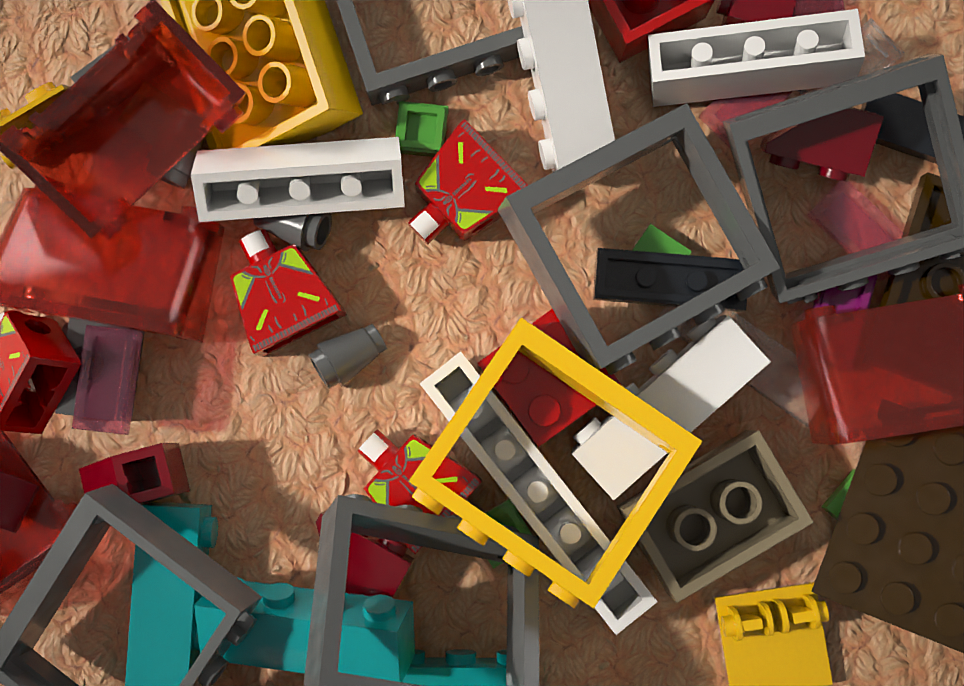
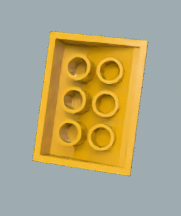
M161 0L198 116L208 123L204 133L210 150L298 144L324 135L363 115L325 0Z

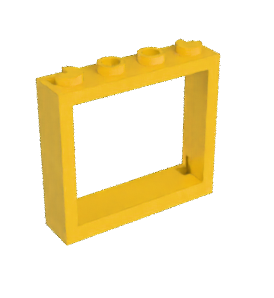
M520 318L409 482L417 487L412 498L437 515L440 514L445 506L460 516L462 521L457 528L482 546L486 544L489 538H492L508 549L502 559L527 577H530L533 571L537 569L553 580L548 591L575 609L579 601L582 600L594 609L702 441L538 328ZM517 351L669 454L586 582L432 477Z

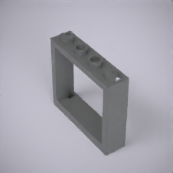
M337 0L372 106L380 103L385 105L394 101L398 105L401 101H407L410 98V93L428 88L431 92L441 91L453 86L457 82L456 78L474 72L476 76L490 75L502 69L505 62L519 58L517 40L524 38L522 26L376 73L353 1Z
M926 54L723 121L748 212L780 266V269L767 275L771 293L779 303L787 301L788 304H792L802 300L808 303L818 298L817 292L836 286L838 290L855 289L866 285L869 282V276L888 271L889 275L905 274L920 267L919 261L936 256L943 260L960 257V253L964 252V139L944 55ZM918 86L952 223L785 274L748 140Z
M687 103L506 196L497 209L579 357L598 370L605 367L609 375L637 361L632 351L649 342L654 351L680 337L681 333L677 326L693 318L698 326L725 311L721 301L736 294L741 302L767 288L768 285L764 277L780 269ZM673 142L745 270L607 346L534 214L662 146Z
M110 484L84 494L1 627L0 683L4 686H79L33 650L110 526L226 613L179 686H212L219 679L229 663L223 656L230 645L238 646L254 627L257 619L251 614L262 599V596L117 486Z
M338 495L322 516L304 686H422L338 672L351 533L507 563L502 558L508 549L492 538H489L486 544L482 546L457 528L462 521V518L458 515L443 517L423 513L421 508L413 505H399L395 507L375 503L364 495ZM503 525L539 550V536L520 533L515 527ZM508 564L506 686H539V571L535 569L531 576L527 577Z

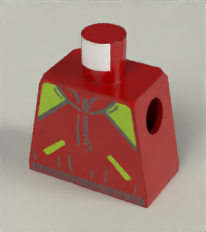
M464 119L416 180V191L427 205L408 224L426 244L435 239L447 226L463 241H466L500 219L501 215L497 209L506 196L528 186V184Z
M266 229L255 231L239 241L250 265L233 273L230 279L253 354L264 357L347 315L337 298L295 244L277 251Z
M9 310L0 314V431L42 434L81 365L78 355L58 322L51 318L23 314L17 310Z
M377 429L357 451L379 471L364 487L365 492L372 501L395 507L399 505H413L421 508L423 513L437 515L412 498L417 487L409 482L432 448V445L420 437L412 435L399 449ZM448 455L432 476L465 500L482 482V479L477 474ZM444 506L438 516L447 517L451 516L454 512ZM406 544L414 554L422 548V546Z

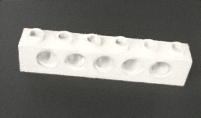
M459 352L422 381L420 385L450 422L480 378V375L463 353ZM491 390L460 436L562 567L586 582L611 542ZM624 561L598 601L595 609L617 635L656 604L657 600L628 563Z

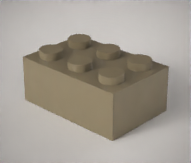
M745 430L687 464L637 543L666 593L678 603L814 522L760 431ZM646 489L616 506L625 521Z

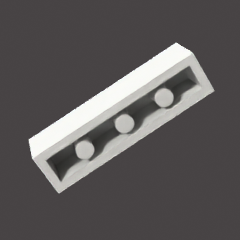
M507 0L512 18L520 17L524 38L517 40V47L523 70L531 69L535 89L528 91L529 105L534 121L542 120L545 139L538 141L540 157L544 169H552V172H555L615 141L588 0Z
M858 9L648 35L653 107L828 87L858 77L865 58Z
M399 137L197 151L191 171L199 222L405 207Z
M721 315L716 320L712 318L698 326L696 325L687 334L692 340L691 343L678 354L670 349L649 367L654 376L639 389L634 383L625 389L691 433L771 362L729 315ZM611 414L601 423L596 417H593L573 435L577 444L572 448V455L613 500L667 454V452Z

